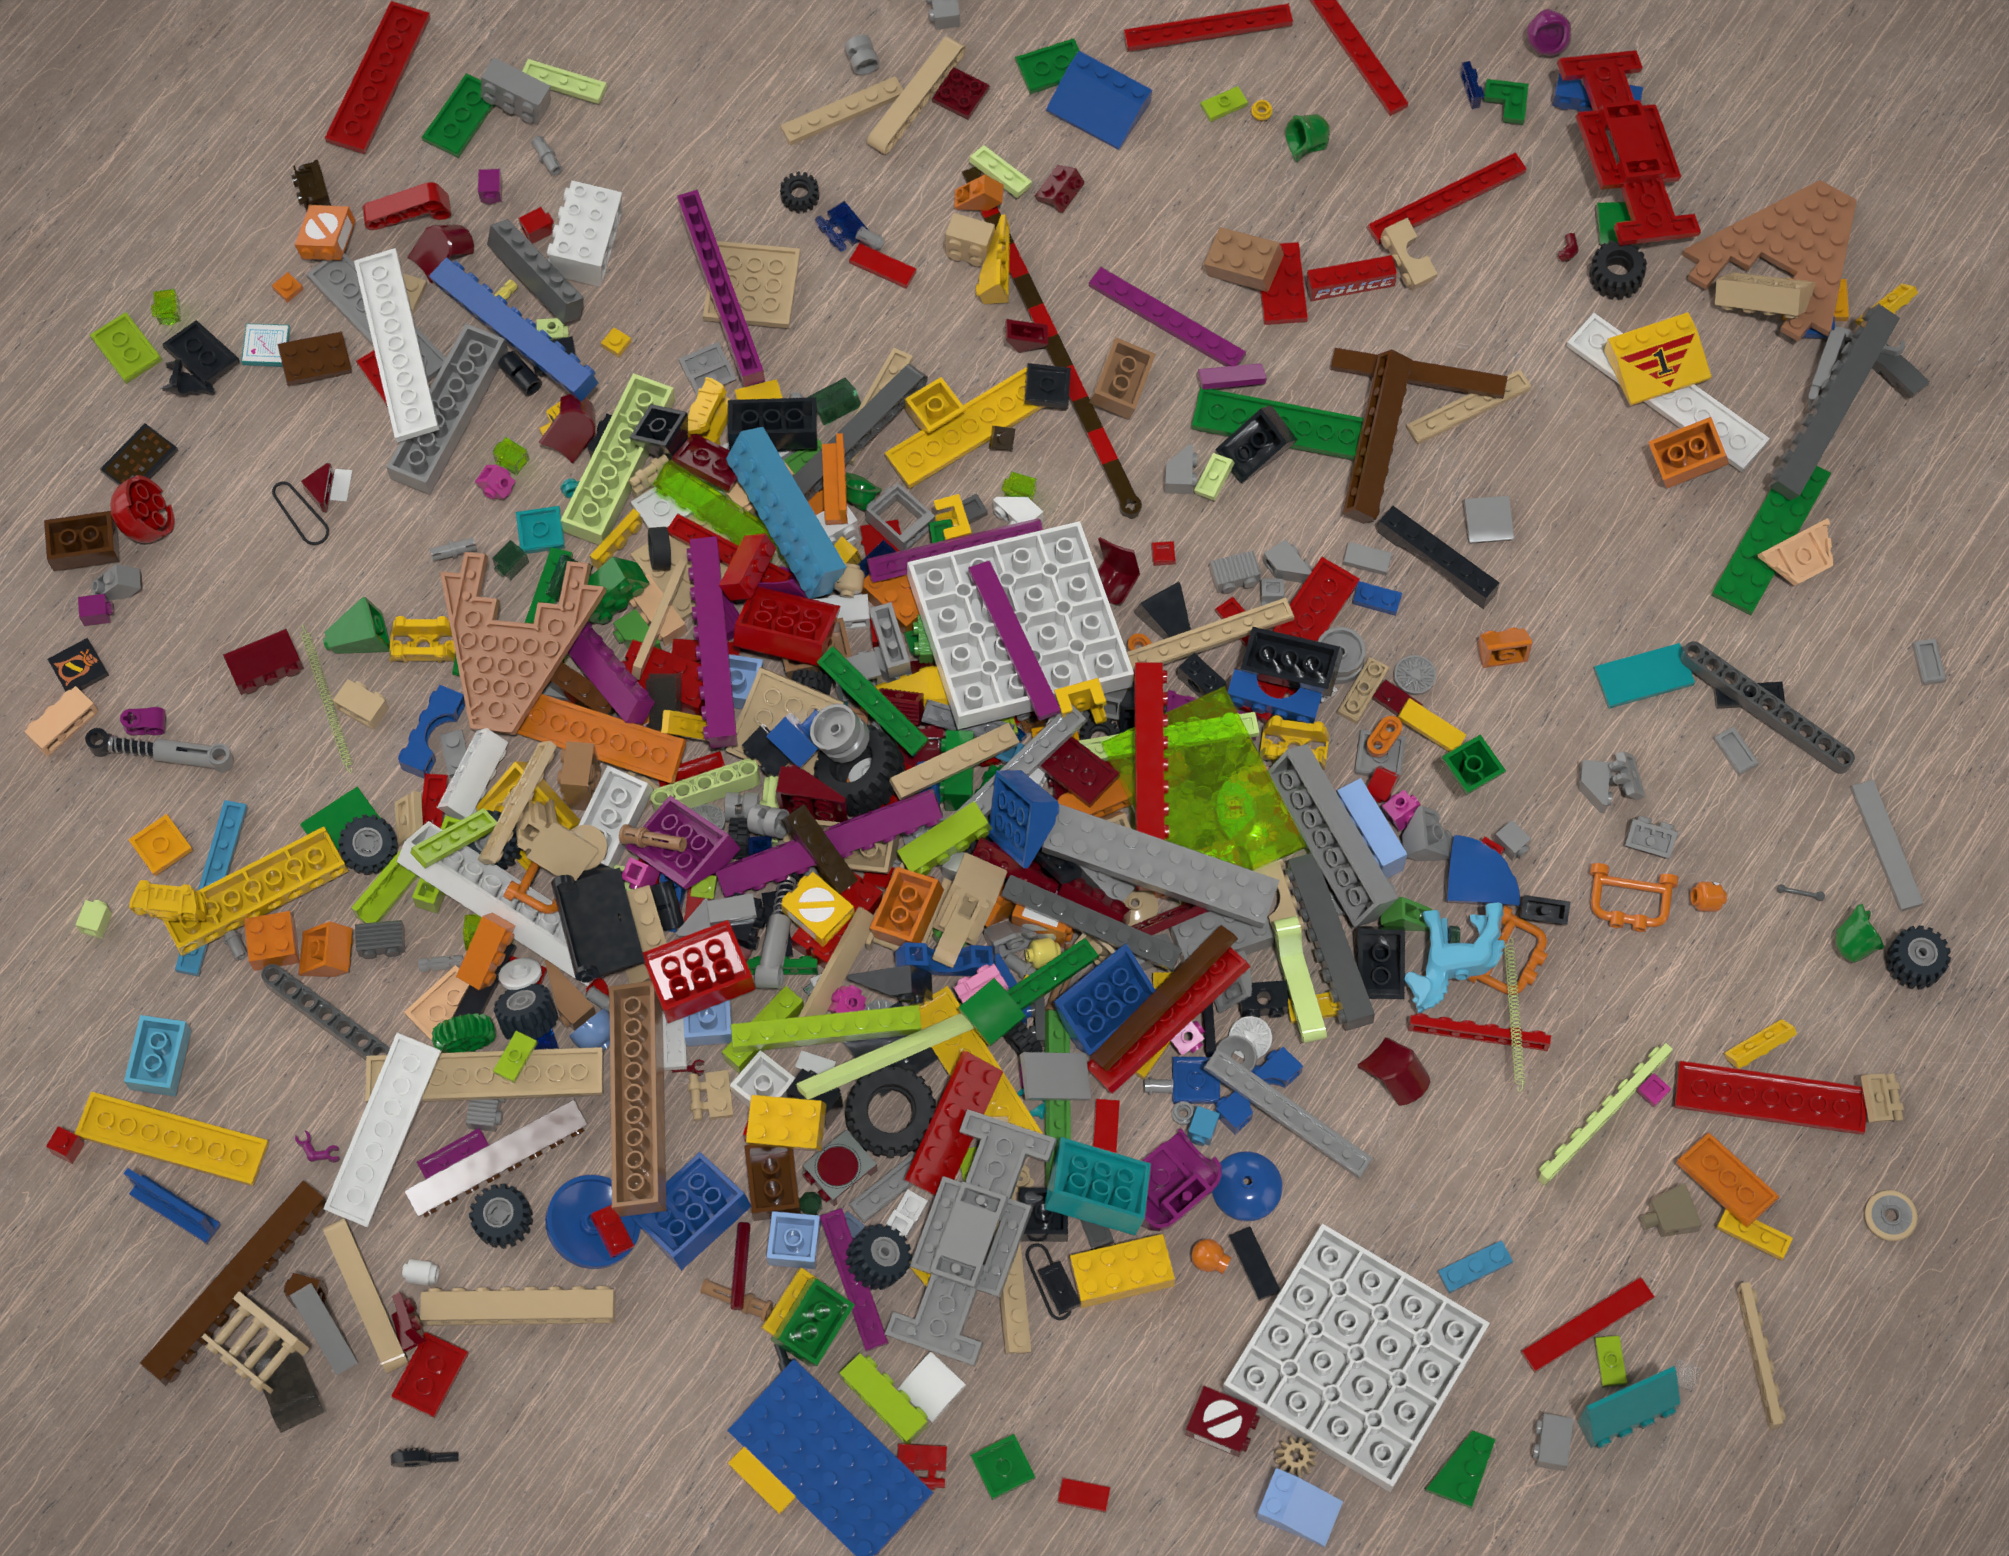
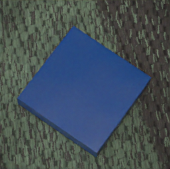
M1173 1057V1104L1178 1102L1217 1104L1220 1101V1080L1203 1069L1211 1057Z

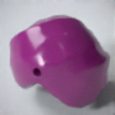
M1545 9L1539 12L1527 27L1528 41L1540 55H1558L1565 51L1570 44V22L1561 13Z

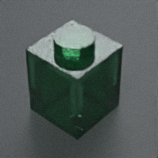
M511 540L492 558L495 572L501 577L506 576L510 580L529 563L527 553Z

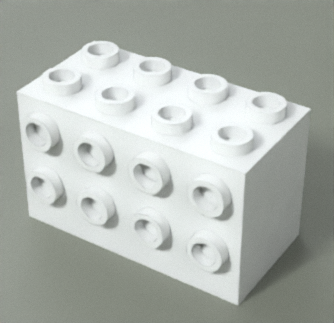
M571 181L570 188H566L564 192V207L560 206L559 225L555 224L554 242L553 244L550 243L548 247V261L566 279L601 287L622 216V192Z

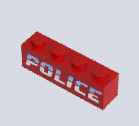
M1389 255L1307 270L1306 286L1310 301L1312 302L1394 287L1397 272L1393 257Z

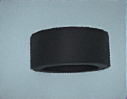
M666 526L651 527L648 529L651 567L653 570L670 569L671 547L668 529Z

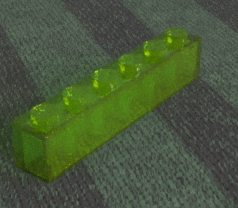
M672 460L665 463L652 484L657 488L656 491L665 497L670 496L675 500L676 505L683 509L688 508L694 512L693 515L701 521L706 520L712 524V528L715 531L727 534L731 537L730 540L738 546L745 535L764 533L774 545L776 544L761 519Z

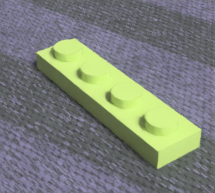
M530 59L527 60L522 71L550 85V90L596 104H600L607 89L606 82Z

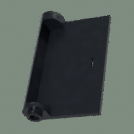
M620 868L577 881L571 875H560L551 881L576 980L588 983L595 978L645 963Z

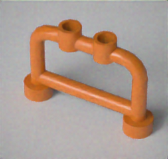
M531 861L520 885L511 881L503 897L510 901L514 897L539 912L553 914L558 911L555 897L552 904L547 905L526 894L540 866Z
M1603 863L1591 864L1590 875L1594 877L1591 908L1598 918L1610 921V927L1623 928L1624 923L1633 924L1632 929L1634 931L1645 932L1647 927H1659L1668 920L1672 888H1677L1678 876L1667 873L1661 874L1658 884L1608 876V865ZM1602 885L1662 893L1660 915L1657 918H1648L1642 914L1629 915L1621 911L1609 912L1603 910L1600 906Z
M1505 905L1501 924L1505 926L1498 940H1504L1506 944L1515 926L1533 934L1538 939V944L1516 984L1518 986L1516 988L1518 989L1517 993H1520L1527 984H1533L1538 975L1534 971L1537 964L1542 966L1548 953L1544 952L1547 945V937L1542 929L1512 914L1513 909ZM1492 969L1483 975L1470 976L1467 979L1474 984L1476 980H1479L1504 994H1508L1507 984L1489 976Z

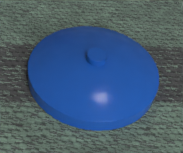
M583 1175L573 1178L564 1183L555 1192L548 1204L545 1216L548 1238L559 1255L576 1266L586 1269L607 1268L619 1263L631 1252L629 1250L611 1258L590 1217L592 1213L612 1205V1179L600 1175ZM630 1216L620 1217L635 1246L641 1228Z

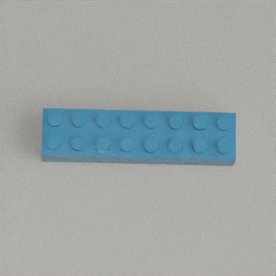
M759 427L741 431L726 457L728 465L732 468L738 478V482L747 493L750 502L754 505L760 519L764 522L770 536L774 539L780 553L786 559L790 570L796 576L807 597L811 599L831 594L835 582L843 575L847 568L764 428Z

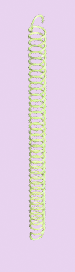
M304 634V635L302 636L303 643H304V640H305V639H303V637H307V638H310V639H312V637L305 636V635H307V634ZM310 641L304 643V647H306L305 644H310L314 646V644L308 643ZM309 653L307 657L310 661V659L317 658L318 655ZM314 660L310 661L311 668H312V666H317V665H314V664L312 665V664H311V662H317V661H314ZM312 670L314 676L315 673L323 674L321 673L323 670H317L316 672ZM318 675L315 676L316 683L317 680L320 681L325 679V677H321ZM321 682L317 683V687H319L318 684H323L321 686H327V684ZM323 693V694H321V698H322V695H327V696H330V697H331V695H328L329 693H327V694H324V693ZM322 698L324 703L332 701V699ZM328 707V708L326 709V711H325V712L327 713V716H328V713H329V712H327V710H331V709H329V708H331V707ZM332 715L328 716V720H330L329 717H334L332 719H338V717ZM330 725L333 735L339 736L334 734V732H339L336 730L341 729L339 728L341 725H335L334 727ZM345 739L338 741L337 744L345 742ZM340 744V745L338 746L339 753H340V750H346V749H343V748L339 749V747H343V746H341V745H343V744ZM344 751L340 753V757H342L341 754H347L348 752ZM342 760V761H343L342 764H343V765H346V768H347V765H351V764L353 763V762H348V763L344 764V762H347V761Z
M1513 947L1504 948L1507 969H1509L1507 962L1515 963L1516 961L1514 959L1515 955L1506 952L1507 949ZM1509 969V971H1515L1511 974H1515L1517 972L1514 969ZM1509 980L1510 982H1516L1515 984L1518 983L1516 980ZM1508 995V998H1509V999H1508V1001H1509V1009H1510V1007H1514V1006L1510 1005V1003H1512V1001H1510V999H1511L1512 997H1509V995ZM1511 1033V1036H1512V1037H1511V1039H1512V1047H1513V1045H1516L1515 1043H1513V1041H1515V1039H1513V1037H1514L1515 1035H1512V1033ZM1516 1045L1515 1047H1521V1048H1519V1049H1517V1050H1515V1051H1519V1050L1522 1049L1523 1047L1520 1046V1045ZM1512 1049L1513 1055H1514V1053H1518V1054H1521V1053H1522V1052H1515V1051ZM1513 1060V1063H1514V1065H1513V1066H1514V1071H1515V1072H1518L1517 1070H1515V1068H1517L1518 1066H1523V1065H1522V1064H1516V1063H1518V1062H1523V1061H1522V1060H1516L1517 1062H1514V1060ZM1515 1074L1514 1076L1515 1083H1517L1516 1080H1520L1518 1078L1525 1079V1077L1519 1076L1517 1074ZM1522 1081V1083H1517L1522 1084L1521 1090L1523 1089V1084L1525 1083V1081Z

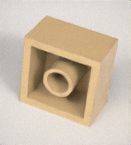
M953 213L945 233L946 256L955 261L962 260L969 262L973 266L983 267L995 233V225Z

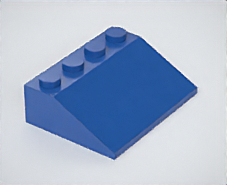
M1079 51L1068 66L1046 111L1119 150L1150 105L1152 89Z
M997 770L989 821L993 829L989 831L988 836L1023 868H1028L1055 825L1056 816L1059 814V804L1054 797L1022 770Z
M1124 944L1055 1000L1054 1003L1065 1030L1077 1049L1090 1056L1156 990L1129 946Z
M699 1152L666 1182V1211L631 1215L630 1217L682 1271L749 1210L751 1204L745 1193Z

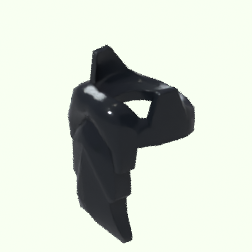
M176 359L175 361L166 362V368L172 369L173 374L170 377L169 384L162 387V391L171 392L179 396H187L188 394L198 395L200 393L214 394L215 389L212 384L215 381L205 386L194 375L183 372L181 360Z

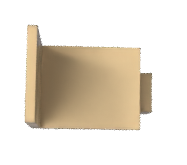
M513 787V789L502 802L503 807L506 806L515 787ZM531 799L523 809V817L516 823L518 847L526 851L527 858L554 875H571L576 881L597 854L598 848L557 822L554 800L549 799L544 806L538 801L535 804L532 803Z
M964 854L952 886L933 924V928L943 932L933 954V960L953 968L964 943L976 945L1006 877L1007 871L971 854Z

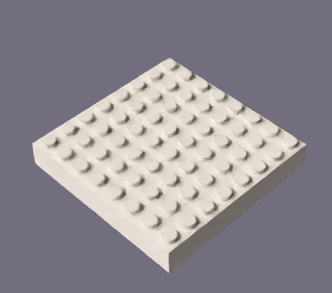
M1080 521L908 562L907 577L957 729L1034 711L969 573V567L989 560L1053 694L1055 689L1099 678L1104 694L1132 687L1134 672Z
M1322 1224L1226 1379L1223 1391L1238 1400L1258 1407V1413L1299 1438H1304V1441L1310 1442L1317 1449L1391 1493L1486 1333L1490 1323Z

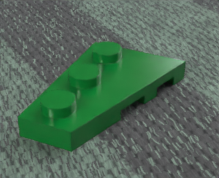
M1473 1430L1425 1491L1471 1509L1496 1439Z

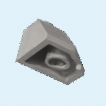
M1419 806L1402 835L1403 848L1408 858L1417 861L1451 860L1453 836L1449 830L1444 831L1439 823L1441 817L1436 810Z
M1007 921L998 922L990 927H986L984 930V939L988 946H992L994 960L995 954H1000L1003 959L1011 952L1017 953L1028 948L1032 940L1038 939L1035 931Z

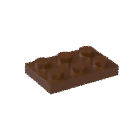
M342 331L277 344L287 386L352 373Z

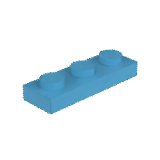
M1501 1240L1439 1270L1438 1275L1448 1294L1512 1264L1513 1260Z

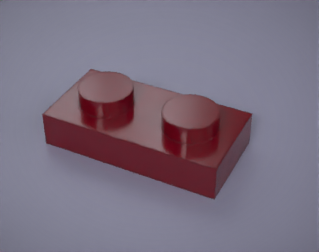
M1388 680L1382 683L1372 697V700L1397 717L1409 698L1423 706L1422 703Z

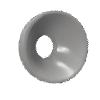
M1229 1036L1218 1044L1217 1048L1231 1058L1235 1051L1241 1050L1245 1054V1060L1241 1065L1251 1072L1255 1068L1257 1051L1248 1039L1242 1036Z

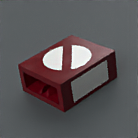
M1203 1386L1187 1425L1185 1435L1240 1457L1242 1451L1247 1452L1251 1442V1438H1248L1250 1429L1255 1430L1260 1419V1416L1256 1415L1258 1407Z

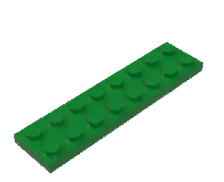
M1200 387L1191 428L1193 430L1230 436L1260 408L1272 405L1298 439L1290 448L1355 460L1364 421L1362 417L1214 389L1202 390V387Z
M1816 466L1800 496L1791 501L1771 488L1711 596L1752 616L1776 573L1774 569L1758 557V554L1798 534L1830 478L1831 472Z

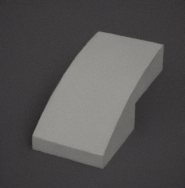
M1261 579V606L1284 598V579Z

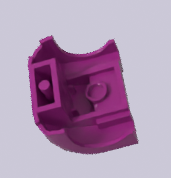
M1181 1128L1170 1140L1162 1143L1142 1160L1151 1163L1145 1219L1141 1226L1151 1231H1163L1170 1228L1211 1194L1219 1184L1222 1176V1166L1216 1157H1213L1212 1160L1206 1158L1191 1143Z

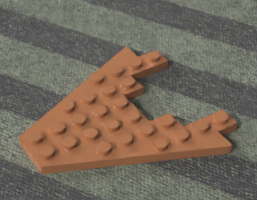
M1819 180L1686 248L1683 251V256L1697 264L1688 275V280L1707 290L1730 261L1749 271L1756 261L1762 257L1795 276L1794 280L1815 282L1806 312L1798 315L1797 318H1787L1781 326L1780 332L1799 342L1810 327L1829 337L1857 200Z
M464 552L460 573L441 571L440 575L469 726L473 731L488 728L494 733L515 735L600 603L607 589L603 586L588 585L591 570L589 563L567 561L559 604L538 602L534 624L498 621L496 619L500 601L497 598L480 597L488 556L483 553Z

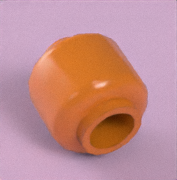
M1702 881L1692 888L1690 899L1692 905L1699 911L1717 912L1726 903L1727 893L1718 882Z

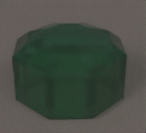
M806 1192L799 1199L800 1209L804 1214L817 1215L823 1209L822 1198L816 1192Z

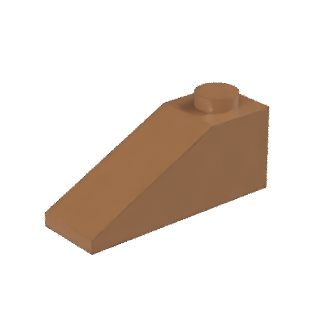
M545 960L560 1015L558 1019L564 1027L568 1028L570 1026L575 1031L596 1014L594 1006L554 964Z

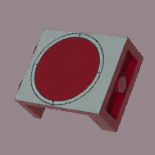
M847 1130L803 1164L805 1172L803 1177L811 1186L815 1184L819 1189L818 1194L825 1203L830 1201L833 1206L838 1204L837 1198L867 1173L871 1177L878 1171L874 1160Z

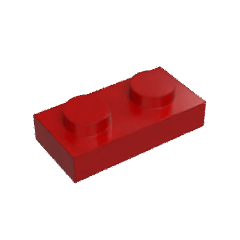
M612 1205L590 1215L611 1258L634 1247L618 1213L612 1208Z

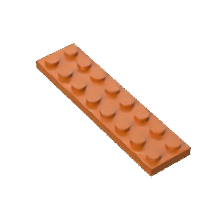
M542 693L517 731V734L542 742L551 741L557 747L566 749L567 741L594 743L600 761L672 784L675 782L687 742L686 739L661 733V731L636 723H625L623 719Z

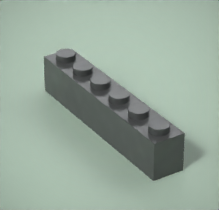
M509 219L490 225L487 245L562 323L579 318L584 297Z

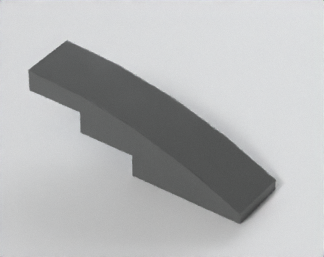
M1880 353L1872 367L1877 374L1882 372L1894 386L1899 384L1911 398L1930 383L1902 355L1893 356Z

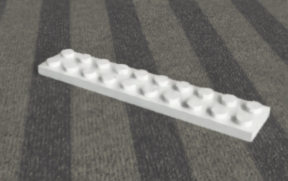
M394 248L355 260L356 272L395 439L398 443L440 430L398 252Z
M1593 313L1570 338L1566 346L1620 384L1604 350L1608 338L1623 333ZM1696 385L1644 401L1679 428L1711 417L1729 464L1741 472L1746 469L1770 439Z

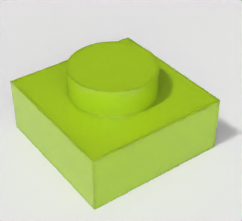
M710 875L693 885L691 897L714 900L718 877Z

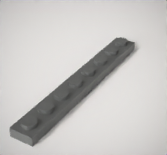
M1010 875L1001 894L1002 898L1114 947L1120 948L1127 944L1135 956L1170 971H1173L1182 951V948L1013 875Z

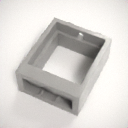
M896 483L892 488L888 487L885 489L878 500L871 501L866 507V521L900 551L912 547L930 531L929 522H935V515L899 483ZM896 501L900 502L918 518L901 535L879 517L881 513Z

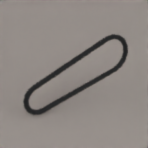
M280 481L273 486L272 495L301 538L310 545H319L327 540L329 527L326 522L289 482ZM285 484L289 486L325 526L326 534L322 540L311 542L305 538L275 494V490L279 485Z

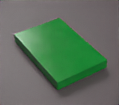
M1074 38L1015 57V62L1030 95L1059 85L1068 66L1080 51Z
M357 786L300 823V826L306 835L325 827L336 849L340 852L338 844L341 837L340 832L346 828L345 824L348 821L351 823L353 821L352 818L356 816L362 818L364 814H367L368 817H372L373 814L377 815V818H381Z

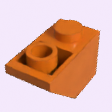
M983 175L955 189L954 208L958 210L988 211L1003 203L1004 185L987 175Z

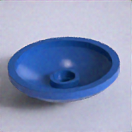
M1238 1152L1220 1162L1222 1176L1218 1186L1212 1192V1196L1216 1205L1224 1214L1239 1221H1256L1266 1217L1277 1207L1282 1195V1178L1277 1167L1268 1158L1255 1152ZM1250 1179L1252 1184L1246 1185L1243 1180Z

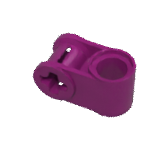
M161 707L126 709L120 715V722L123 725L124 731L131 736L162 735L165 733V709Z

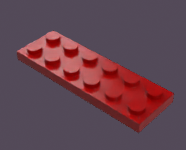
M967 1051L962 1052L906 1174L905 1181L936 1196L943 1176L955 1180L973 1140V1137L959 1132L967 1109L985 1114L1004 1071Z

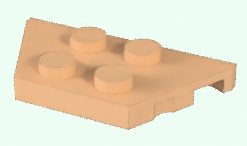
M1827 518L1758 554V557L1794 586L1832 567L1831 538H1828L1827 526L1830 525L1829 519Z

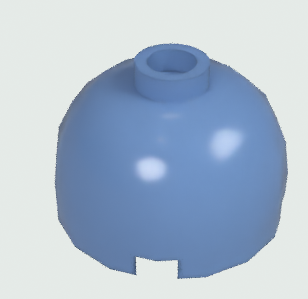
M603 1008L571 1033L569 1037L578 1048L602 1047L605 1050L610 1046L609 1011Z

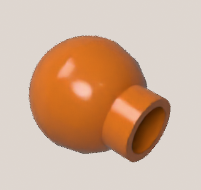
M1213 1239L1200 1240L1195 1244L1191 1253L1193 1264L1199 1270L1205 1272L1216 1270L1223 1274L1231 1260L1230 1256L1224 1254L1222 1246Z

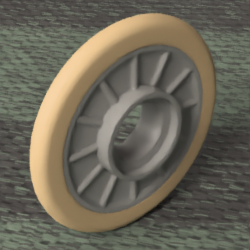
M1894 1190L1881 1191L1871 1197L1865 1209V1219L1868 1227L1881 1239L1887 1241L1903 1240L1911 1235L1916 1228L1918 1221L1916 1207L1910 1198L1901 1192ZM1887 1210L1895 1211L1898 1219L1894 1222L1889 1221L1885 1217V1212Z

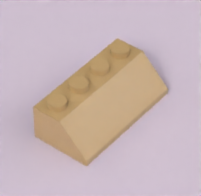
M1731 272L1717 279L1715 305H1720L1725 310L1743 308V312L1754 313L1758 310L1764 311L1763 314L1765 315L1781 313L1787 318H1797L1798 315L1806 312L1815 282Z
M816 820L822 829L840 823ZM897 834L896 839L886 843L883 840L875 842V846L868 850L856 849L851 856L843 859L851 870L889 874L897 857L900 835Z
M650 885L627 891L642 952L666 944ZM645 964L625 969L630 984L651 981Z

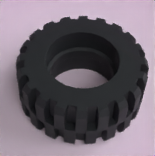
M867 725L869 741L866 749L859 757L845 763L835 762L820 749L818 753L819 759L815 761L814 769L816 771H814V777L846 798L849 815L856 816L859 813L862 815L880 808L883 804L887 805L891 801L890 798L893 795L896 796L889 782L890 778L905 771L904 757L900 749L881 729H877L872 725ZM873 757L868 771L861 778L847 783V778L852 768L858 762Z
M894 1065V1067L885 1066L860 1077L856 1084L852 1086L846 1102V1125L848 1131L851 1132L854 1139L866 1152L870 1151L877 1157L882 1155L886 1156V1158H894V1156H906L909 1152H914L919 1148L935 1113L936 1101L933 1099L931 1087H927L925 1079L921 1075L919 1077L915 1075V1071L909 1068L908 1070L902 1069L900 1065ZM882 1091H897L909 1099L913 1109V1116L911 1122L904 1130L897 1133H886L877 1129L870 1121L868 1114L869 1104L874 1096Z

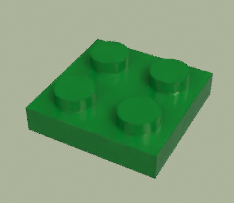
M1015 1434L970 1455L991 1500L997 1499L1036 1479Z

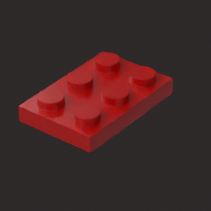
M425 1332V1342L417 1346L391 1398L435 1419L469 1353Z

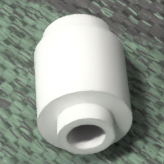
M410 1259L408 1264H404L402 1277L406 1278V1283L426 1286L437 1283L439 1265H434L433 1262L414 1259Z

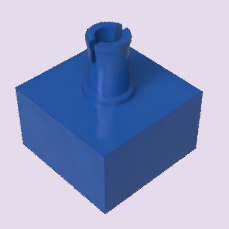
M817 709L803 723L792 713L788 714L766 736L800 768L819 750L810 736L811 724L814 717L819 713Z

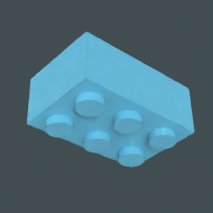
M140 1015L124 1079L125 1084L130 1090L176 1097L191 1035V1029L186 1021Z

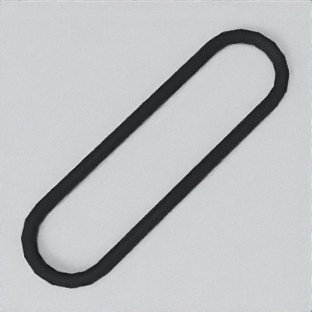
M1039 1243L1032 1244L1027 1248L1025 1256L1047 1310L1055 1320H1065L1070 1316L1072 1310L1062 1317L1053 1314L1029 1258V1252L1032 1248L1041 1247L1045 1251L1050 1265L1054 1263L1046 1246Z

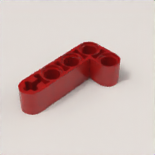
M434 182L424 183L367 202L362 207L364 225L369 230L381 229L426 213L436 220H445L451 216L449 195L439 184Z

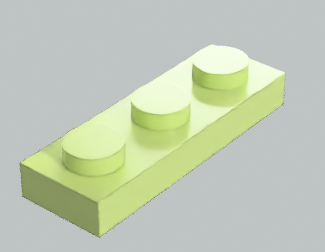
M985 145L970 156L969 162L987 176L1004 185L1003 188L1016 198L1031 187L1032 181Z

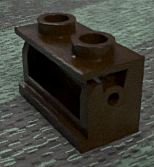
M318 159L299 166V171L293 166L295 174L291 176L294 187H299L300 192L296 193L299 205L304 204L306 212L309 205L331 206Z

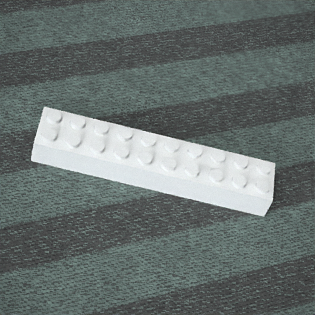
M429 821L404 842L397 859L399 864L482 917L493 912L516 925L513 931L514 939L575 978L558 911L553 914H544L514 897L511 901L503 897L510 882L514 881L520 885V880L495 864L484 865L477 860L480 854L468 846L424 869L410 852L413 846L442 831V829ZM531 887L528 888L526 894L544 904H552L551 900ZM593 981L583 984L589 986Z

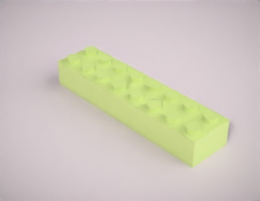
M634 373L632 374L561 518L563 532L598 545L611 533L632 490L629 479L635 476L634 473L636 471L642 470L650 453L631 441L629 437L650 404L672 408L676 400L673 387Z

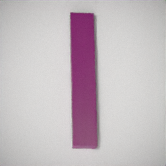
M840 1208L821 1215L820 1219L847 1298L855 1304L852 1313L865 1351L868 1352L889 1344L870 1287L865 1288L861 1286L862 1282H856L854 1280L856 1276L854 1274L850 1275L848 1271L851 1267L846 1265V1259L849 1258L846 1255V1251L850 1248L849 1244L853 1241V1237L843 1209Z

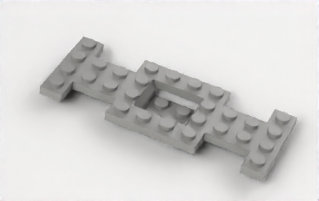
M967 1109L959 1132L981 1140L966 1182L942 1177L911 1261V1268L931 1274L917 1316L913 1319L893 1312L885 1335L975 1367L983 1343L962 1336L963 1330L978 1291L998 1298L1002 1295L1033 1209L1030 1205L1011 1199L1026 1157L1030 1156L1050 1162L1057 1139ZM1000 1220L1001 1222H1000L999 1228H998V1230H997L995 1239H994V1241H993L991 1250H990V1252H989L987 1261H986L985 1266H984V1265H983L984 1259H985V1257H986V1254H987L988 1248H989V1246H990V1243H991L992 1237H993V1235H994V1232H995L996 1226H997V1224H998V1221Z

